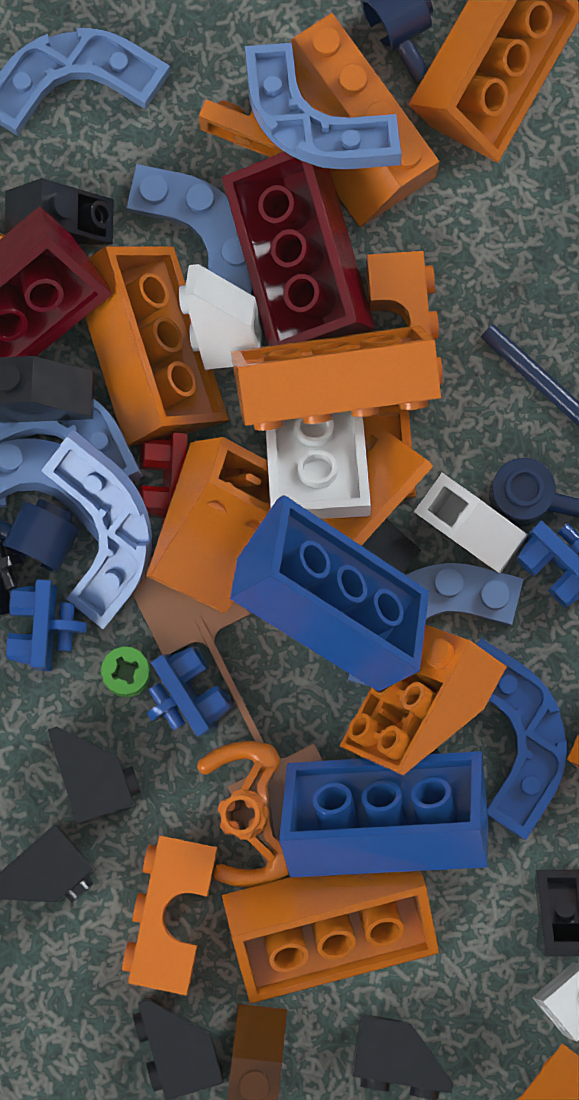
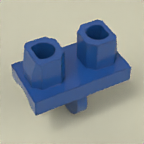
M541 520L527 536L529 541L518 555L516 562L528 574L535 577L551 560L564 574L549 588L548 592L562 607L567 608L579 600V556L577 555L579 553V533L568 523L558 532L571 545L569 547Z
M36 580V586L13 588L10 592V614L12 616L34 618L32 634H8L6 658L10 661L30 665L36 671L52 672L54 633L58 634L57 651L71 652L72 635L86 634L87 623L73 621L74 603H60L59 620H55L57 586L52 585L51 580Z
M191 647L175 655L163 654L151 662L171 694V697H169L161 683L149 689L150 694L157 703L147 713L152 722L165 716L174 731L186 724L177 710L179 707L197 737L203 734L207 735L218 728L216 721L221 719L234 705L220 685L214 686L200 696L197 694L190 681L209 669L207 661L197 647Z

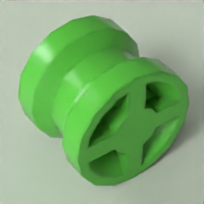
M123 646L113 649L106 655L102 662L101 675L103 682L112 693L120 697L129 698L139 695L146 689L150 682L151 669L149 662L140 651L133 647Z

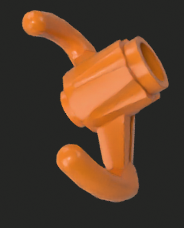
M243 741L233 742L214 749L198 761L197 768L201 774L209 775L224 764L236 760L249 759L254 762L240 790L233 791L230 797L220 802L218 806V812L221 816L220 828L225 834L236 836L240 840L247 839L268 860V863L263 868L238 869L225 864H218L212 871L216 881L234 887L251 888L278 881L288 876L289 872L280 841L274 833L268 793V784L274 773L279 770L281 762L279 754L271 744ZM259 777L257 791H250ZM264 834V839H265L270 845L267 846V845L258 837V835Z

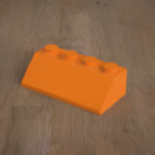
M468 0L408 105L433 129L498 163L579 21L578 0Z
M330 13L293 37L289 43H292L296 82L301 96L313 109L329 116L346 118L396 114L402 154L401 165L358 169L330 168L339 200L359 228H361L435 179L440 161L333 13Z
M174 246L104 247L88 259L111 289L112 295L86 315L85 318L119 428L128 445L137 446L141 445L144 441L166 440L172 433L188 434L229 421L213 369L205 370L200 351L194 352L191 347L189 329L192 322L189 314L182 313L179 302V287L186 285Z
M420 325L231 351L242 419L245 426L254 424V429L258 431L281 428L284 426L283 420L303 418V423L306 424L323 423L332 420V413L351 411V416L353 417L372 416L381 412L380 407L399 404L401 410L422 409L429 406L428 400L441 398L435 339Z
M388 431L379 440L373 434L365 440L371 503L370 516L322 519L361 546L433 467L427 459Z
M421 871L289 877L222 895L232 941L250 1004L439 954L426 884Z

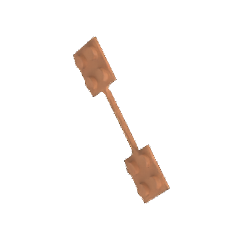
M150 557L147 571L132 594L162 655L172 654L193 643H201L207 646L254 741L264 743L215 645L216 634L221 629L249 616L248 610L233 602L227 613H221L147 577L146 575L152 557ZM315 744L288 757L280 758L279 770L274 773L268 784L269 802L272 810L271 817L274 833L278 839L280 838L287 763L323 761ZM259 777L250 791H257ZM246 778L228 786L231 795L233 791L240 790ZM264 834L258 835V837H259L267 846L270 845V844L264 839ZM261 854L265 864L267 865L268 860Z

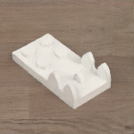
M351 411L332 413V420L323 423L306 424L303 423V418L283 420L284 426L281 428L265 430L271 507L279 497L285 495L320 519L370 516L371 503L363 417L351 416Z

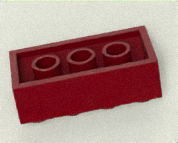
M282 152L223 176V184L269 346L368 333L376 330L330 168L309 164L286 152Z
M40 206L0 239V357H37L112 295L111 289L72 235Z

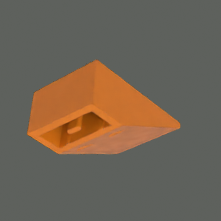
M224 437L191 442L146 576L221 613H227L234 602L230 599L237 558L271 509L268 461Z
M425 625L420 671L379 692L371 687L339 746L396 773L405 775L484 710L507 666L472 641Z

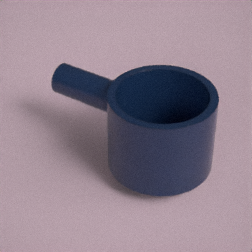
M361 0L362 11L369 25L373 27L382 21L388 35L380 40L385 49L388 51L396 49L413 81L417 83L422 80L428 68L412 39L432 26L430 14L433 13V5L431 0Z
M531 458L513 459L499 469L491 483L489 490L491 508L515 526L533 524L542 518L546 511L579 518V498L555 493V481L551 472L537 460Z
M39 499L36 505L23 502L12 525L0 520V541H3L2 546L10 552L20 554L24 559L28 555L42 563L40 567L58 573L80 530L70 523L73 515L50 502Z

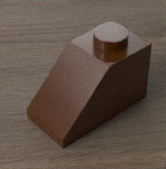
M238 1004L227 1100H278L287 1009Z

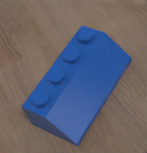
M287 496L279 497L237 558L230 599L378 692L420 671L429 590Z
M482 751L429 754L405 775L396 773L365 758L287 763L279 841L290 877L488 867V817Z

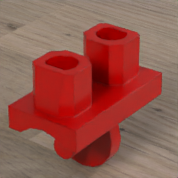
M172 433L166 440L144 441L140 445V469L163 471V487L142 485L139 488V494L144 501L148 515L161 518V525L164 524L187 455V434Z

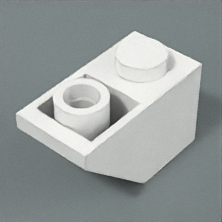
M189 265L186 285L179 287V302L182 313L189 314L192 322L189 329L191 347L194 352L200 351L205 370L233 367L231 351L263 347L264 331L256 299L251 294L201 265Z
M441 473L414 511L499 574L528 536V534L444 473Z

